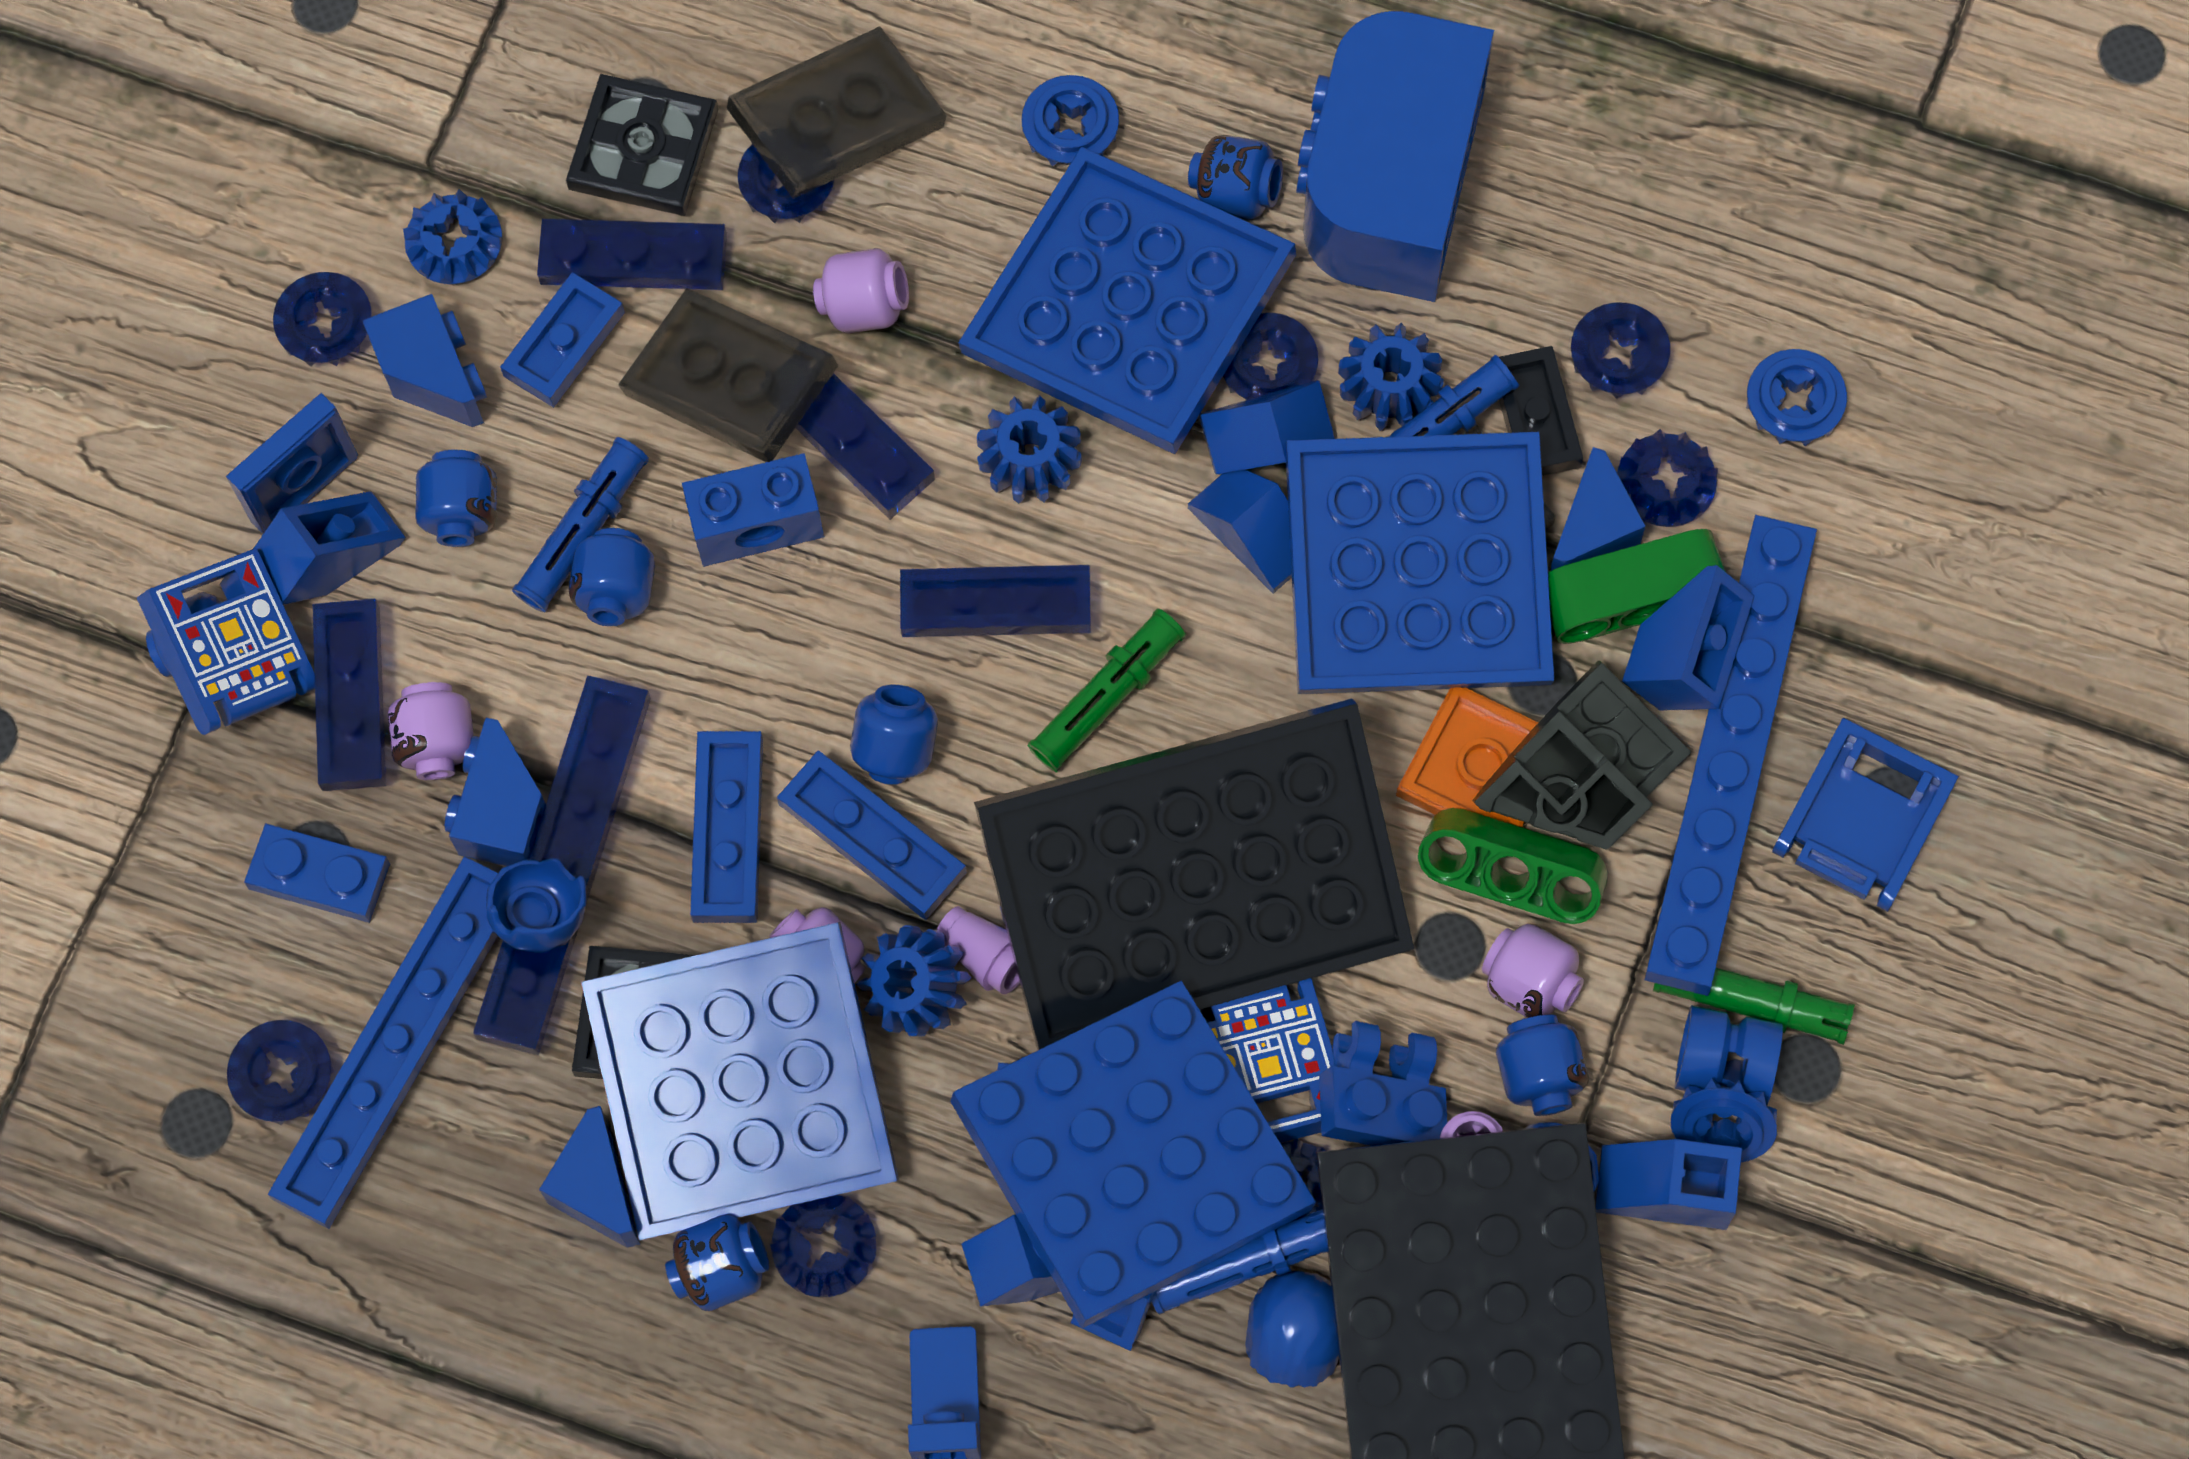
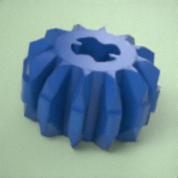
M1402 322L1394 329L1393 336H1386L1377 324L1370 329V342L1354 336L1349 343L1348 352L1350 357H1343L1339 362L1338 374L1341 378L1345 379L1340 384L1339 393L1343 401H1356L1353 407V415L1357 421L1371 413L1376 414L1375 424L1379 431L1386 428L1388 418L1396 417L1399 425L1403 426L1413 418L1412 412L1419 414L1433 403L1431 397L1438 396L1437 392L1443 388L1444 380L1436 374L1441 370V356L1439 353L1426 352L1429 339L1425 333L1416 336L1410 341L1405 339L1406 327ZM1385 372L1398 374L1397 381L1389 382L1384 380Z
M1041 395L1034 400L1031 409H1023L1022 402L1014 396L1009 402L1010 415L992 409L988 415L991 429H983L978 432L977 446L983 450L977 457L978 467L982 473H992L990 486L996 493L1012 485L1013 500L1018 504L1026 497L1027 490H1035L1037 498L1045 503L1049 499L1048 484L1067 490L1071 483L1070 474L1067 470H1075L1081 466V452L1075 449L1081 443V433L1077 426H1066L1068 412L1063 406L1046 414V401ZM1027 444L1039 446V449L1036 446L1033 447L1034 454L1032 455L1020 453V451L1025 453V445Z
M905 925L899 929L898 936L885 933L877 937L880 955L868 953L866 956L861 957L865 965L872 969L871 978H864L856 984L862 991L873 992V996L864 1010L871 1016H883L882 1028L886 1031L900 1033L905 1029V1032L913 1037H924L928 1034L930 1026L937 1029H944L950 1026L948 1008L961 1009L967 1005L963 997L956 993L957 984H965L972 977L968 972L957 971L954 968L964 952L957 946H945L946 935L943 932L928 929L923 933L918 926Z

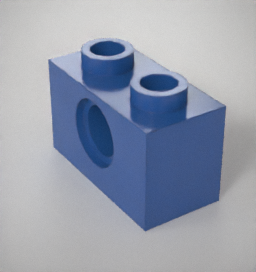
M805 453L682 483L703 567L825 537Z

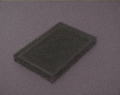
M880 26L730 95L727 103V110L792 199L943 128L947 117L946 113Z
M686 288L618 385L626 396L764 462H770L776 457L837 369L838 364L832 354Z

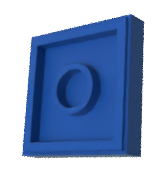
M320 393L227 474L226 478L250 522L264 534L281 508L306 504L357 459L358 453L337 408Z

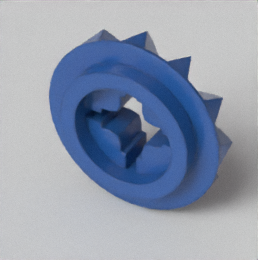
M1077 75L1052 78L1039 85L1025 102L1022 112V131L1032 153L1038 152L1047 158L1052 167L1058 162L1071 164L1081 146L1103 156L1104 151L1111 142H1116L1119 125L1117 105L1112 95L1101 84L1092 79ZM1057 109L1072 119L1079 115L1083 116L1081 119L1083 137L1079 133L1075 134L1071 129H1066L1061 133L1058 131L1060 128V118Z
M458 189L455 195L440 196L433 193L430 202L421 208L413 207L412 219L408 227L403 228L406 254L413 267L427 279L443 284H460L479 277L493 265L502 246V229L497 215L489 208L482 197L476 199L467 196L460 189ZM454 219H458L461 231L467 237L457 238L454 242V247L450 248L448 256L443 239L437 233L448 232L450 224L454 223Z
M1802 349L1783 350L1765 358L1754 369L1747 387L1746 409H1750L1755 418L1757 429H1765L1774 435L1779 444L1785 441L1802 442L1806 446L1814 439L1824 435L1829 436L1843 417L1847 404L1845 382L1837 368L1821 355ZM1813 385L1805 403L1808 410L1804 411L1797 405L1792 406L1790 409L1779 410L1786 396L1785 388H1788L1793 393H1797L1802 389L1806 391Z
M1711 1078L1704 1089L1696 1086H1687L1682 1100H1677L1673 1103L1670 1123L1672 1133L1676 1139L1742 1148L1741 1162H1746L1766 1153L1775 1142L1777 1136V1109L1766 1105L1764 1092L1745 1093L1740 1080L1732 1087H1721ZM1713 1114H1716L1724 1119H1721L1719 1121H1713ZM1732 1115L1737 1116L1735 1123L1726 1118Z

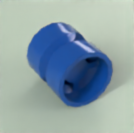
M1691 1005L1679 1051L1675 1089L1686 1091L1687 1086H1696L1704 1089L1711 1078L1721 1087H1732L1740 1080L1745 1093L1764 1092L1766 1105H1768L1779 1062L1783 1036L1782 1023L1746 1016L1737 1025L1731 1023L1727 1012ZM1728 1052L1736 1053L1742 1060L1733 1059L1727 1061Z

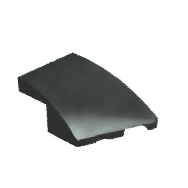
M1598 660L1530 731L1472 801L1481 810L1495 812L1529 823L1534 827L1553 833L1557 832L1608 850L1653 805L1646 797L1691 751Z

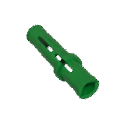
M1157 608L1147 622L1122 647L1115 645L1106 654L1108 662L1068 702L1042 732L1028 743L1027 746L1030 751L1046 767L1057 772L1068 757L1077 750L1135 688L1142 690L1151 681L1149 673L1179 641L1181 642L1185 638L1186 633L1169 614ZM1143 650H1146V651L1141 655V657H1140L1138 660H1136V661L1129 667V665L1131 664V662H1132ZM1128 668V670L1121 676V678L1116 683H1112L1119 675H1121ZM1098 697H1101L1070 731H1067Z
M1715 968L1708 996L1657 983L1654 984L1653 992H1663L1748 1017L1782 1023L1783 1033L1786 1032L1788 1027L1834 1040L1842 1045L1845 1043L1848 1033L1847 1029L1851 1023L1855 1004H1845L1798 991L1797 983L1785 981L1784 986H1780L1719 968Z

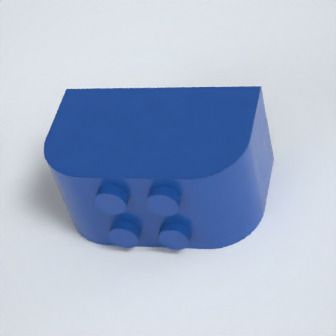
M1388 11L1371 15L1359 21L1344 35L1338 45L1330 77L1319 75L1311 110L1314 112L1311 130L1306 129L1302 139L1298 166H1301L1296 189V193L1305 195L1303 234L1307 250L1317 266L1329 276L1351 285L1431 302L1436 301L1486 88L1494 30L1409 12Z

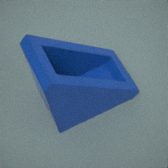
M1320 380L1206 411L1199 415L1216 475L1286 463L1287 440L1335 439Z
M1592 448L1555 551L1550 571L1567 564L1641 544L1646 526L1604 450Z
M1247 470L1223 473L1188 503V509L1273 594L1292 578L1288 500L1277 483Z
M601 1106L587 1109L539 1190L549 1205L626 1248L640 1245L609 1121Z

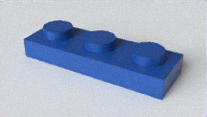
M697 731L690 912L693 923H757L763 737L761 731Z
M819 750L777 796L779 806L925 921L967 873L965 864Z

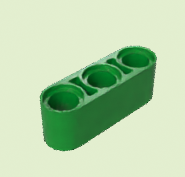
M1695 529L1567 564L1548 572L1550 617L1557 641L1562 644H1571L1641 625L1707 566L1718 565L1725 571L1711 530Z
M1449 808L1436 814L1432 818L1418 850L1420 867L1432 880L1563 923L1578 924L1586 922L1593 917L1601 904L1607 885L1608 871L1605 862L1597 853L1588 848L1465 809ZM1445 836L1453 837L1464 845L1466 852L1460 855L1448 854L1438 846L1436 839ZM1506 856L1516 857L1524 862L1528 872L1520 875L1510 874L1500 866L1498 859ZM1569 876L1579 877L1590 886L1591 891L1581 895L1573 894L1561 885L1560 880Z

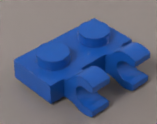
M1355 1021L1352 1023V1036L1341 1033L1334 1035L1333 1056L1336 1066L1333 1065L1319 1074L1321 1136L1370 1146L1440 1138L1441 1132L1448 1122L1446 1088L1429 1085L1430 1075L1437 1060L1435 1037L1411 1033L1408 1035L1409 1047L1391 1046L1389 1066L1392 1077L1373 1073V1066L1381 1046V1032L1378 1025Z

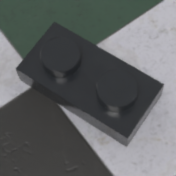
M1553 346L1499 357L1519 384L1517 389L1511 390L1499 399L1507 432H1539L1542 476L1581 468L1583 455Z

